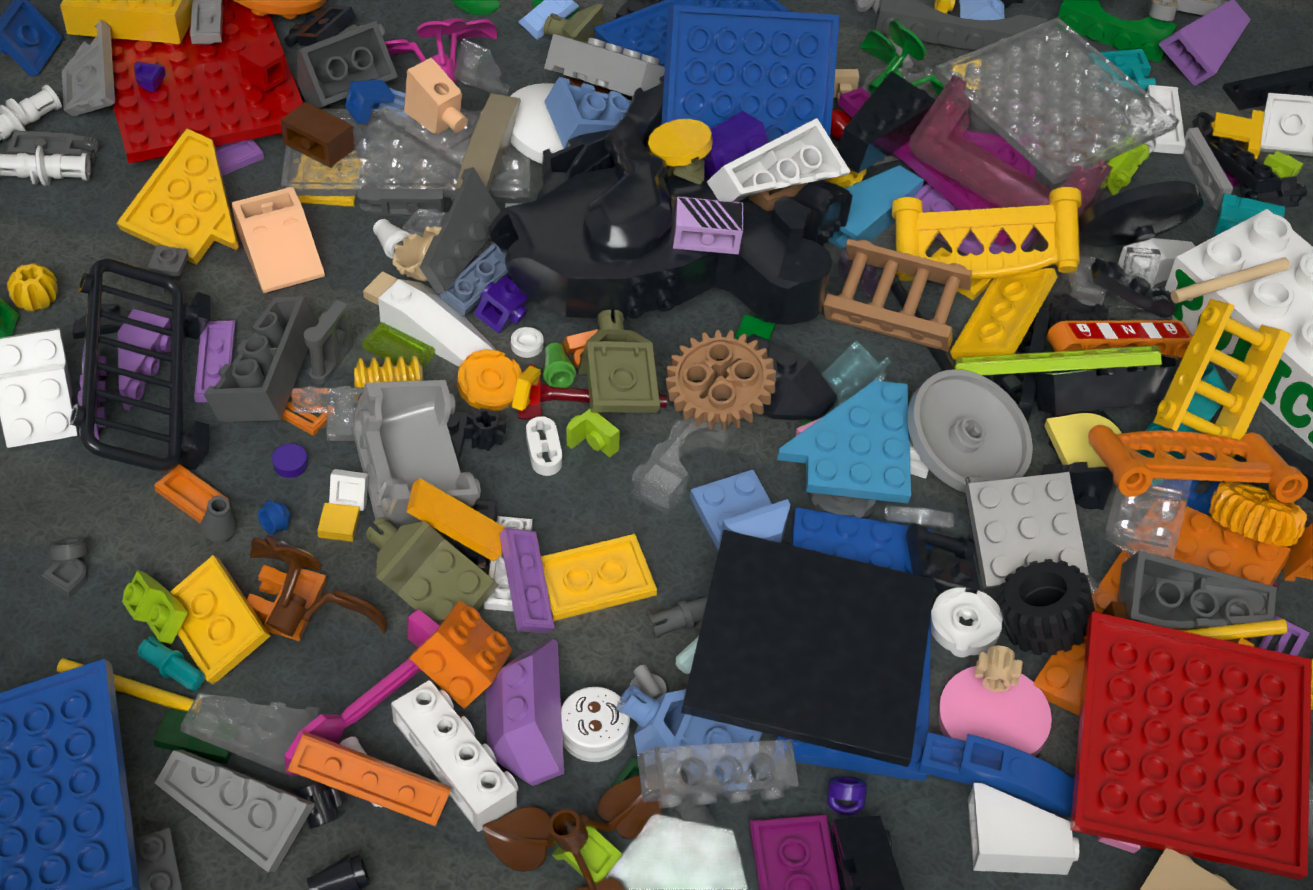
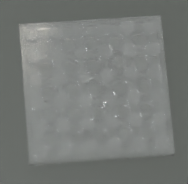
M1055 18L940 64L934 72V76L1054 184H1058L1173 131L1180 121L1060 18Z

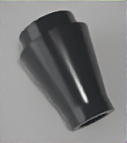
M348 854L316 875L308 877L307 883L309 890H362L363 887L370 885V879L361 855L358 854L351 857Z

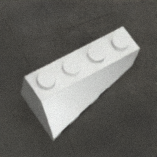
M816 118L724 165L707 183L718 201L738 202L748 196L764 191L848 175L851 171Z

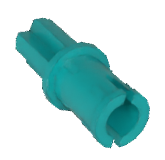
M153 636L148 637V641L146 639L143 640L137 652L138 656L154 665L159 670L161 676L164 678L171 677L187 689L193 691L201 687L205 680V674L184 660V655L179 650L173 651L167 648Z

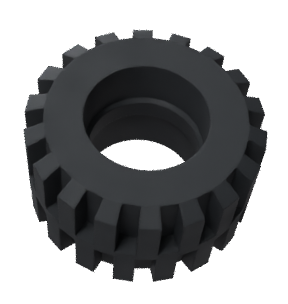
M1045 559L1044 562L1040 563L1033 561L1029 562V566L1016 568V573H1010L1005 578L1006 583L1000 585V594L998 595V603L1005 631L1012 644L1019 645L1020 650L1024 652L1032 650L1034 655H1042L1043 652H1048L1049 655H1057V651L1063 650L1067 652L1072 650L1074 644L1078 646L1085 641L1084 636L1087 634L1088 617L1092 611L1095 612L1090 584L1085 573H1080V568L1075 565L1068 566L1066 561L1053 562V559Z

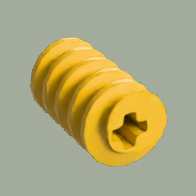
M399 356L396 366H393L390 357H385L382 367L379 366L376 357H372L369 367H366L362 358H358L356 368H354L356 400L359 399L366 383L423 381V367L420 365L417 356H412L410 365H406L403 356Z

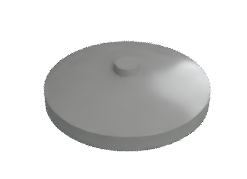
M945 370L928 378L912 396L907 414L908 430L912 443L924 464L944 483L966 493L965 486L968 483L1020 478L1025 475L1032 459L1033 445L1031 432L1016 402L996 383L974 372Z

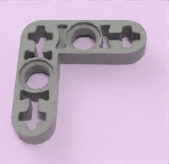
M1149 0V15L1165 21H1173L1176 10L1204 16L1227 3V1Z

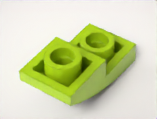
M137 570L132 582L124 590L122 602L132 618L147 622L160 642L172 644L188 614L183 605L165 587L143 571Z

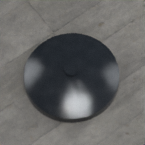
M1168 181L1136 187L1106 198L1087 209L1078 218L1079 240L1086 245L1102 247L1132 244L1162 235L1187 222L1202 209L1204 201L1200 188L1190 182Z

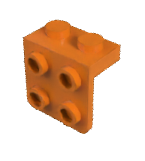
M458 601L438 629L412 653L409 659L465 709L493 683L510 656L512 648L508 644L507 639L501 633L494 631L481 618L476 609L468 606L463 601Z

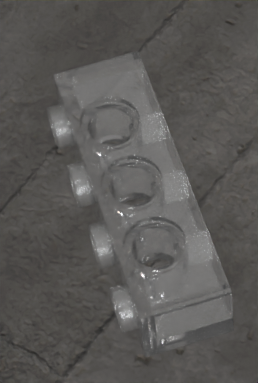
M792 740L654 747L637 755L643 802L658 801L659 808L683 805L682 800L693 799L694 805H707L718 802L717 797L728 796V803L744 802L751 800V795L761 794L762 800H774L784 798V791L799 786ZM750 766L755 771V778L751 774ZM716 768L721 772L722 781H720L716 774ZM681 770H683L687 775V784L684 782L682 778Z

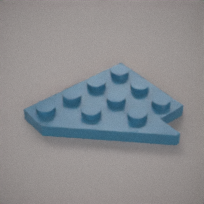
M874 380L780 447L777 460L806 463V492L908 504L911 498V473L907 422V384Z

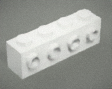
M429 680L391 703L393 722L439 782L451 787L449 795L478 832L483 829L484 824L498 820L517 808V791H519L514 777L508 771L503 773L497 766V760L491 748L486 743L482 745L475 738V731L471 723L465 716L460 718L453 710L452 700L443 689L438 691Z

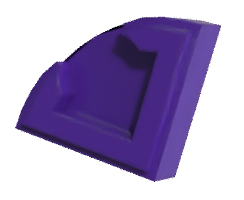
M136 62L134 65L137 83L142 88L155 92L166 75L165 67L143 62Z

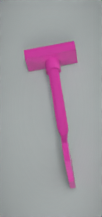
M417 609L408 616L407 639L419 647L438 629L439 625L420 609ZM408 659L348 706L340 716L338 714L319 715L300 730L284 756L285 771L290 776L298 775L287 770L303 731L338 743L343 735V731L349 725L360 720L421 671V669L412 660Z

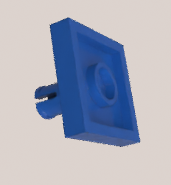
M12 0L0 17V52L4 55L9 54L29 76L39 74L63 37L29 0Z

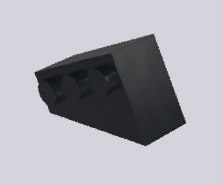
M880 815L836 819L833 821L830 836L840 890H904L892 853L891 835L889 830H885Z

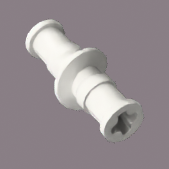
M44 85L42 91L30 98L23 99L19 104L10 98L6 100V107L0 105V140L9 138L15 130L26 131L24 126L36 122L41 116L53 109L59 110L62 108L59 98L50 86Z
M37 146L35 155L18 153L17 155L0 154V176L31 177L32 184L37 185L41 181L44 186H50L52 177L55 179H63L64 177L82 178L83 181H89L91 163L88 153H82L81 156H64L63 154L44 155L42 146Z

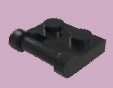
M912 523L908 527L906 540L913 574L936 579L934 588L947 591L960 587L966 588L965 592H972L974 594H977V591H981L973 559L976 547L972 539L965 537L956 539L929 531L926 526L918 523ZM926 545L954 552L955 556L927 549Z

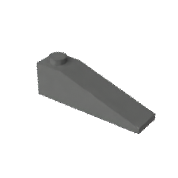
M1139 550L1122 564L1118 598L1120 603L1125 604L1129 620L1170 629L1202 628L1274 620L1277 587Z

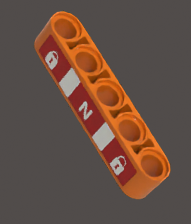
M1179 320L1061 321L1054 324L1047 333V339L1055 352L1157 345L1161 354L1184 357L1193 337L1185 323Z

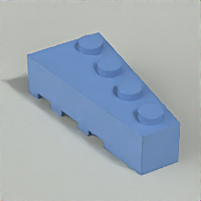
M559 77L544 102L562 146L566 148L569 147L568 140L574 137L613 129L626 114L631 100L615 91H610L609 94L594 91V86L585 83L581 87L570 85L569 79Z

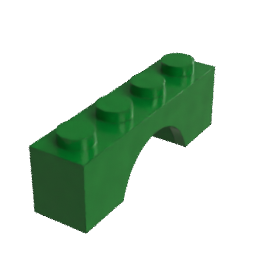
M1064 0L1056 22L1057 27L1113 46L1119 50L1143 49L1147 59L1157 63H1161L1166 55L1158 44L1174 34L1178 25L1151 16L1133 21L1119 19L1108 14L1101 7L1099 0Z

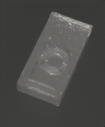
M1127 247L1123 265L1124 273L1132 277L1140 276L1144 278L1153 288L1161 258L1160 250ZM1116 296L1117 307L1142 309Z

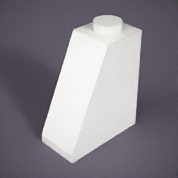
M983 783L973 784L968 798L974 871L1068 874L1073 861H1078L1079 840L1077 837L1072 836L1070 821Z

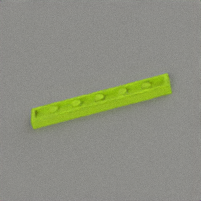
M1155 345L958 357L955 368L956 370H966L979 375L1162 365L1161 351Z

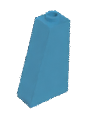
M899 165L845 188L853 195L846 227L840 226L839 232H834L833 237L829 238L828 241L847 252L846 243L848 239L873 241L896 221L892 217V202L902 197H914L922 189L924 179Z

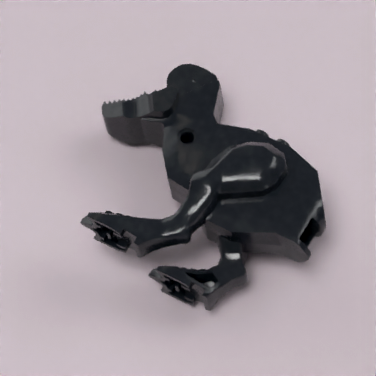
M664 76L659 79V85L643 91L641 87L635 90L626 114L613 129L574 137L568 140L569 147L555 153H551L550 149L544 150L542 159L543 186L538 193L537 200L506 207L488 227V234L491 240L499 248L507 251L505 265L516 286L528 298L564 317L597 318L600 312L611 309V318H614V310L621 311L624 317L638 318L649 311L658 309L663 312L669 311L676 305H680L716 287L730 291L764 322L793 325L812 320L822 312L833 262L829 251L823 246L824 243H828L829 238L833 237L834 232H839L840 226L846 227L853 195L847 189L834 183L814 181L805 185L794 197L783 196L777 200L773 211L764 210L748 198H744L738 201L743 203V233L739 254L673 249L674 216L677 197L707 200L718 199L707 183L709 178L704 177L702 184H696L678 176L668 177L666 161L646 149L649 136L662 123Z

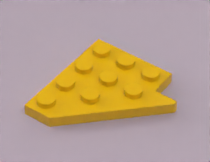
M186 129L116 224L119 229L154 246L161 245L187 249L189 255L187 261L196 265L214 241L237 250L239 247L216 148L212 139Z

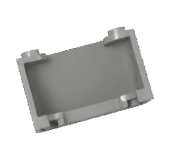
M446 380L372 382L365 384L353 417V434L363 473L369 474L368 493L375 520L380 517H386L397 529L403 525L422 522L406 512L412 484L419 478L469 507H473L476 500L479 499L481 493L479 480L474 479L471 472H460L447 427L450 414H453L455 411V398L452 393H449Z

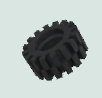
M1063 293L1061 296L1056 295L1052 298L1049 308L1051 312L1048 329L1061 321H1107L1109 309L1105 308V304L1097 303L1098 300L1094 298L1089 300L1088 296L1082 295V297H1078L1074 293H1071V296L1067 293Z

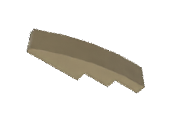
M490 94L471 137L455 189L460 188L463 180L461 176L463 171L474 167L489 191L492 178L497 177L502 155L507 154L521 102L520 98Z

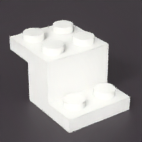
M60 328L0 338V418L7 448L78 436L77 426L70 425V416L73 410L71 401L73 389Z

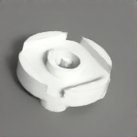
M957 587L943 592L934 602L931 611V633L941 646L950 650L957 657H967L969 655H979L980 652H987L990 647L995 646L999 639L1003 621L1000 607L986 593L977 591V594H974L972 592H965L966 588ZM962 616L965 620L971 618L973 620L972 625H962L959 623V617Z

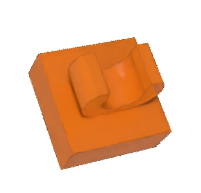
M598 329L567 336L561 343L567 355L573 354L572 363L576 368L579 366L580 355L583 354L587 340Z

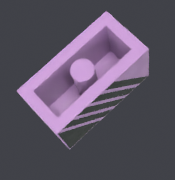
M677 197L674 216L673 249L739 254L743 233V203Z

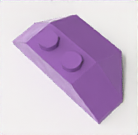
M554 639L521 653L500 670L493 683L486 689L487 745L493 751L498 764L531 786L564 774L558 642Z

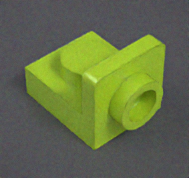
M1276 151L1274 155L1268 154L1263 164L1270 166L1272 172L1280 178L1297 176L1304 163Z
M591 408L582 415L572 418L567 425V446L571 449L586 439L594 450H601L608 457L619 451L620 430L599 413L591 412Z
M586 827L588 840L580 851L596 884L606 877L622 856V853L597 830ZM558 845L552 856L558 861L565 860L583 876L572 852H566Z

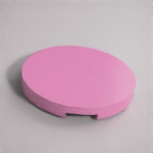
M976 666L959 672L947 683L940 698L938 715L939 725L944 736L966 741L967 734L1011 746L1033 756H1036L1041 751L1051 729V710L1043 692L1033 685L1034 682L1028 677L1021 674L1017 686L1011 685L1010 689L1005 692H993L983 686V678L975 677Z

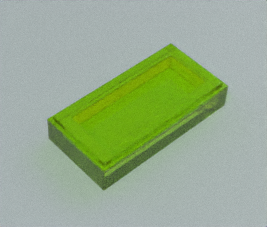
M383 322L362 342L363 349L383 359L390 357L391 362L395 365L399 356H403L406 365H410L412 356H417L420 365L424 368L435 355V348Z

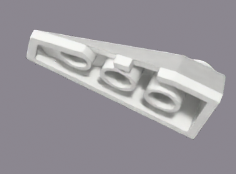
M398 279L378 298L381 324L458 367L473 352L484 349L496 350L465 316L440 298V293L436 294L434 289L421 282Z

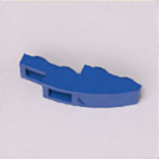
M927 733L919 770L920 773L969 785L983 783L1047 812L1070 817L1073 803L1074 778L1060 769L1026 752L983 737L967 734L966 741L934 733Z

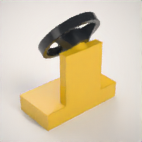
M1253 110L1250 119L1216 112L1214 119L1208 113L1200 112L1193 117L1192 125L1193 128L1198 127L1202 133L1199 118H1203L1205 124L1202 126L1204 131L1202 135L1207 143L1209 141L1205 136L1216 141L1223 137L1243 141V150L1253 153L1255 155L1254 158L1257 159L1261 149L1265 112Z

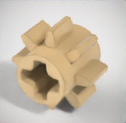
M992 646L987 650V653H979L975 677L983 678L982 684L986 689L993 692H1005L1010 689L1011 685H1018L1023 661L1014 660L1015 653L1008 647Z

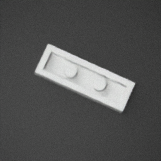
M1149 85L1146 97L1151 137L1154 143L1153 152L1183 154L1186 145L1178 87Z

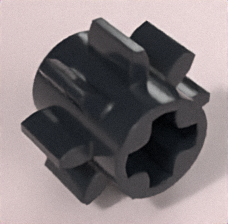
M480 408L474 416L471 414L467 415V424L464 426V438H471L473 449L479 448L490 451V448L495 444H503V437L506 433V421H499L497 411L494 412L489 409Z
M318 782L297 791L299 797L316 803L306 819L310 829L339 818L336 808L342 807L344 803L338 789L333 788L329 790L327 785Z

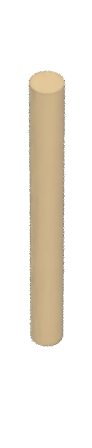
M1286 257L1173 290L1171 298L1174 303L1186 301L1288 270L1290 263Z

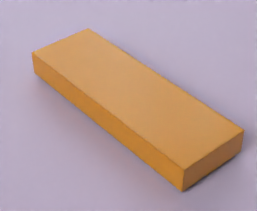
M421 478L412 484L407 513L421 521H426L433 528L491 561L501 557L502 546L499 534L505 529L504 526Z

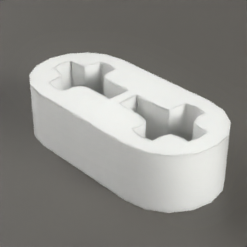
M547 417L531 419L526 425V441L531 465L535 472L543 476L556 474L562 467V450L554 421ZM537 430H543L544 434H546V440H540ZM548 451L551 462H545L542 458V452Z

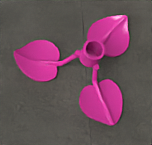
M451 18L443 21L437 20L423 23L418 26L417 35L420 38L436 36L439 54L431 58L457 84L454 71L456 70L457 40L470 37H486L496 40L497 30L491 20L482 19L466 22L462 18ZM442 35H448L451 40L450 59L448 54H444ZM406 39L385 42L389 55L415 51L421 62L426 61V58L415 42L408 43Z

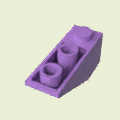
M133 309L128 316L131 319L171 330L169 318ZM124 323L118 331V341L164 354L171 351L170 336ZM118 348V368L148 376H155L158 373L160 359ZM119 375L120 395L140 400L144 394L147 382ZM123 403L124 409L129 411L132 405Z

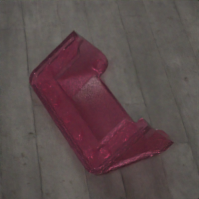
M953 75L912 134L909 141L911 155L917 161L996 208L1049 205L1051 188L963 137L970 125L968 110L971 107V101L966 99L964 95L967 82ZM1101 160L1091 168H1083L1077 164L1062 186L1077 188L1081 191L1082 205L1078 208V218L1087 209L1097 204L1105 192L1113 167Z

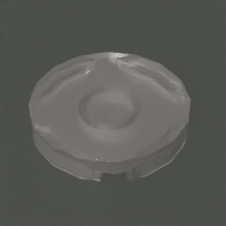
M898 506L885 507V519L898 523H918L931 527L952 528L956 517L954 513Z

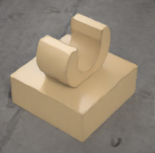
M858 69L835 70L833 98H837V103L841 94L858 89Z

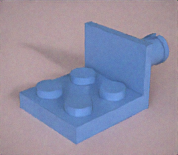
M754 470L690 490V499L718 551L723 530L782 543L790 503L786 499L772 504Z
M632 684L619 699L623 703L619 702L616 710L622 714L624 713L638 724L634 733L638 760L648 767H652L664 759L670 758L730 799L738 795L763 732L681 713L686 689L665 693L655 699L642 692L636 685Z

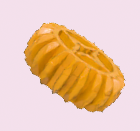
M1226 481L1219 483L1217 490L1214 491L1211 498L1209 513L1214 520L1220 522L1223 527L1231 529L1232 532H1237L1243 537L1251 538L1254 541L1264 542L1267 545L1274 543L1278 547H1288L1297 544L1299 537H1302L1305 530L1307 514L1300 506L1295 505L1294 502L1282 503L1271 491L1265 490L1260 486L1256 487L1249 483L1243 484L1239 481Z

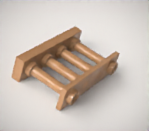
M848 239L846 243L847 257L849 260H853L841 294L837 296L827 294L823 304L825 319L949 352L952 343V326H948L946 321L957 289L961 288L970 291L972 286V270H968L956 263L945 264L874 246V244L866 240L855 241ZM865 264L884 268L872 302L868 304L857 302L853 299ZM896 272L914 276L903 310L899 312L884 308ZM927 280L945 284L935 316L931 320L915 316Z

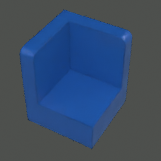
M383 80L351 81L345 108L357 124L368 123L372 108H378L380 103L394 102L395 95Z

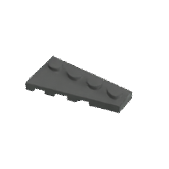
M474 167L463 171L461 176L463 180L460 188L455 189L451 198L453 201L452 207L449 212L444 213L440 222L442 224L439 235L433 237L420 265V269L436 294L445 292L490 238L488 227L501 212Z

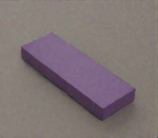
M235 320L209 321L200 335L194 392L195 402H207L204 396L205 391L210 385H217L221 379L219 372L224 365L233 363L236 334Z
M505 528L499 535L517 631L549 633L555 627L536 531Z

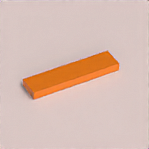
M303 731L287 770L436 826L451 792L450 786Z

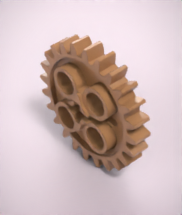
M716 330L715 337L711 339L705 332L702 333L703 341L701 342L690 338V349L681 345L679 347L680 356L672 355V366H667L668 378H666L669 400L674 401L676 412L683 410L684 420L694 416L695 426L697 427L703 421H708L709 430H712L716 423H720L723 431H726L728 422H733L737 428H740V419L744 418L751 423L753 422L752 412L762 415L764 413L763 404H771V394L776 391V370H774L773 359L768 358L767 349L759 350L757 340L747 344L746 334L741 335L737 340L734 339L732 330H730L727 337H722L720 331ZM741 377H750L748 379H740ZM701 380V382L693 383V381ZM722 398H723V399H728V400H726V401H717L718 399H722Z

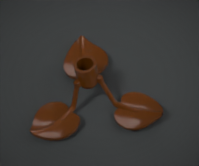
M266 535L265 540L257 537L252 539L250 558H270L289 564L281 596L266 622L268 626L293 637L302 619L309 622L314 612L324 603L331 601L366 616L377 624L383 634H385L387 623L384 616L373 605L344 592H326L310 608L306 609L304 606L307 601L294 594L293 590L301 568L307 569L310 567L320 570L322 567L321 562L302 548L287 544L277 537Z
M658 774L639 775L609 789L602 796L597 808L600 818L608 824L591 820L587 815L579 817L571 809H561L550 818L540 808L525 807L512 811L498 820L484 824V836L495 856L513 870L525 872L539 868L546 860V847H553L557 842L562 850L572 852L588 887H580L575 890H625L622 884L614 878H606L596 884L594 883L580 851L588 840L586 827L605 832H611L616 828L619 835L626 839H637L650 834L659 824L663 812L661 778Z

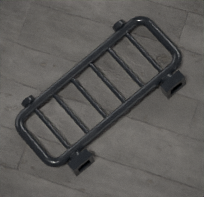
M114 259L98 260L91 266L89 273H83L78 287L79 292L88 293L81 405L76 404L73 407L70 425L80 426L79 433L83 445L92 454L101 458L161 472L175 469L180 464L182 458L183 467L195 470L209 452V424L195 421L188 433H183L185 337L197 340L209 323L210 295L198 292L191 303H186L185 292L182 286L175 279L167 275ZM112 272L162 287L172 295V305L102 285L103 273ZM102 292L171 311V330L101 310ZM100 318H107L170 336L171 355L100 336ZM99 343L171 362L170 381L98 362ZM98 369L170 388L169 408L97 389ZM96 396L169 415V435L96 417ZM98 424L168 442V456L160 458L102 443L95 437L94 426Z

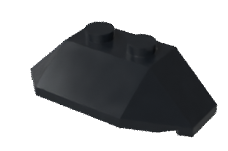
M755 334L748 336L747 344L757 340L759 350L767 349L768 358L773 359L774 370H776V391L771 394V404H763V414L772 419L784 420L810 418V421H815L824 417L837 402L838 396L811 360ZM741 377L740 379H748L750 377Z

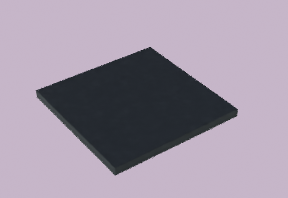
M723 530L681 713L909 767L912 758L936 579Z

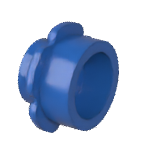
M268 500L265 502L264 507L258 510V520L261 527L267 533L274 534L280 530L283 532L288 528L290 513L284 504Z

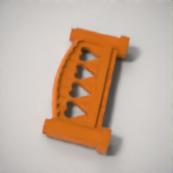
M1096 425L1088 434L1090 446L1113 474V481L1116 487L1127 497H1136L1143 494L1151 486L1153 478L1269 483V490L1282 503H1291L1298 500L1304 495L1308 487V480L1296 467L1289 466L1260 434L1253 432L1245 434L1241 440L1185 431H1138L1115 434L1107 426ZM1148 450L1154 454V458H1147L1136 451ZM1166 452H1180L1185 456V459H1177ZM1202 452L1209 453L1215 457V461L1207 460L1198 454ZM1238 454L1245 458V462H1239L1228 455Z

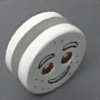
M587 687L574 692L565 700L561 707L563 746L574 757L589 762H600L616 756L625 747L629 737L630 717L616 710L617 704L619 702L623 703L619 700L621 697L618 694L602 687Z

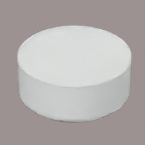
M519 328L511 336V349L520 357H534L543 349V335L535 328Z

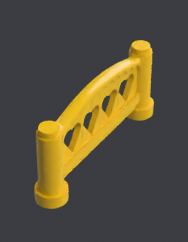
M1073 187L1054 189L1049 193V205L923 213V202L920 199L914 197L898 198L892 202V217L896 219V251L945 264H960L966 269L972 270V279L1013 276L1050 265H1056L1061 273H1073L1078 270V265L1080 264L1078 208L1082 205L1081 191ZM1033 228H1036L1047 242L1048 248L1045 251L1040 252L1034 249L1031 252H1024L1021 249L1022 244ZM1001 230H1004L1015 244L1016 250L1013 253L1001 251L999 254H992L989 251L990 246ZM969 232H972L984 247L982 254L974 255L969 253L966 256L958 254L957 250ZM940 233L951 247L952 254L948 257L937 255L934 258H930L926 255V251L937 234ZM896 272L900 281H913L914 276Z

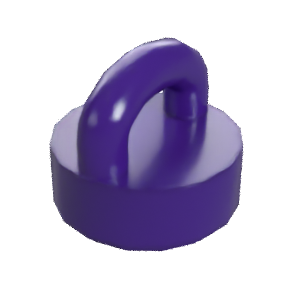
M831 778L828 781L827 793L829 807L842 815H855L861 812L865 806L867 784L865 781L857 778ZM837 799L856 801V803L851 806L839 804Z

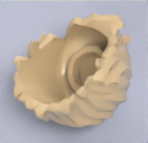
M425 227L423 237L416 233L414 235L410 234L409 238H403L402 245L396 244L394 246L396 251L393 254V265L397 267L400 274H406L407 277L420 281H428L420 269V265L433 237L439 235L442 227Z

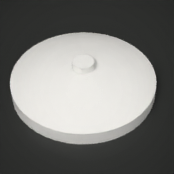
M552 83L529 85L511 95V97L520 98L521 102L510 142L522 154L541 164L544 150L550 149L551 153H555L564 149L544 102L554 86Z

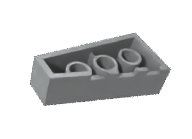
M557 34L552 36L544 69L563 73V75L578 78L632 97L635 90L640 87L643 91L659 85V79L664 76L665 66L658 64L659 58L642 54L640 59V52L626 48L623 50L621 46L606 43L602 40L589 37L588 42H583Z

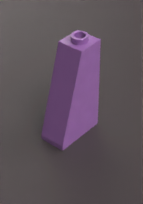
M1230 0L1160 41L1158 45L1191 84L1196 86L1217 73L1251 19L1235 0Z

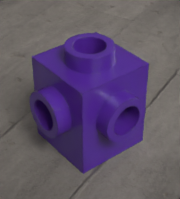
M505 276L496 284L490 282L480 295L482 299L474 315L499 334L512 322L517 325L524 318L528 311L525 305L529 298L511 279Z

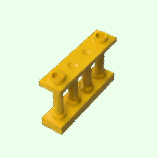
M1210 299L1201 313L1200 322L1166 396L1158 406L1157 415L1153 423L1177 431L1180 423L1204 434L1241 440L1251 423L1291 334L1282 329L1262 324L1259 330L1256 331L1230 318L1234 305ZM1223 330L1252 344L1244 362L1215 349ZM1209 361L1237 374L1230 393L1201 380ZM1195 392L1223 405L1215 424L1186 411ZM1231 454L1228 456L1234 458L1236 454Z

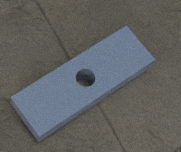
M493 243L460 273L445 292L440 293V298L465 316L481 301L480 295L490 282L496 284L503 277L509 276L505 265L507 251Z

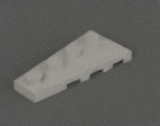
M173 750L155 781L157 786L267 872H275L316 804L184 750Z

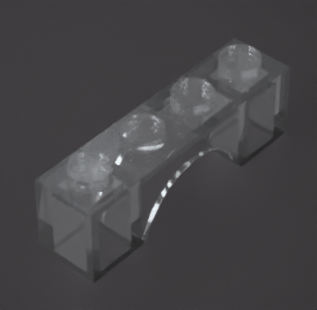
M722 398V399H718L717 401H726V400H728V399H723V398ZM694 416L688 420H678L664 443L659 442L655 446L651 458L645 465L640 464L636 468L632 476V482H634L633 496L668 515L687 493L688 472L682 466L681 459L689 452L703 447L724 449L740 428H737L733 422H728L726 431H723L720 423H716L714 428L709 430L708 421H703L697 427L695 426Z

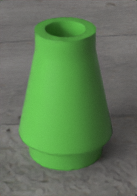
M551 343L545 348L546 356L543 378L549 386L567 388L573 383L576 376L575 367L567 356L563 345Z

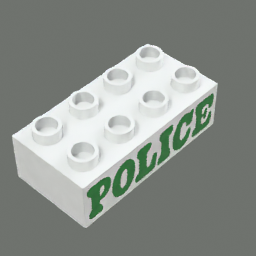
M1266 209L1177 256L1165 289L1172 292L1173 290L1286 257L1289 260L1290 268L1288 270L1174 303L1176 312L1172 315V320H1179L1185 323L1192 335H1194L1203 309L1207 306L1210 299L1234 305L1230 318L1256 331L1259 330L1262 324L1290 333L1291 337L1261 402L1313 448V246L1293 231L1286 219ZM1223 330L1215 349L1244 362L1252 344ZM1227 370L1234 378H1237V374Z

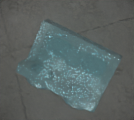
M857 340L851 344L821 374L838 396L834 406L838 407L874 380L882 381L887 376L884 369L891 363V360L886 357L882 362L878 363Z

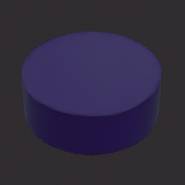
M297 444L282 445L272 455L273 468L282 477H297L307 469L308 459L306 451Z

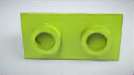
M1124 139L1100 173L1103 181L1112 195H1116L1123 186L1129 185L1132 176L1138 169L1137 165H1141L1149 157V147L1146 144L1131 146L1128 139Z

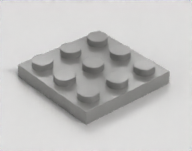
M1069 472L968 483L965 486L984 589L1000 587L1002 583H1006L1005 578L1010 573H1016V568L1029 566V562L1037 561V563L1044 562L1045 559H1053V562L1066 561L1068 566L1075 565L1080 568V573H1085L1086 576L1089 575Z

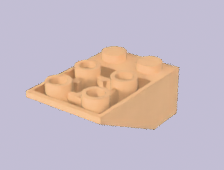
M293 187L232 202L236 230L263 293L325 277L302 205Z

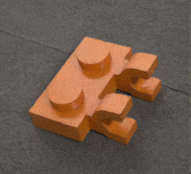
M263 565L258 575V580L262 581L259 591L273 595L278 594L275 602H270L257 595L249 594L247 601L260 621L264 623V627L269 633L300 642L309 622L302 619L293 637L285 635L266 624L281 596L287 573ZM301 568L293 593L307 601L304 606L306 609L310 608L320 599L327 584L326 575Z

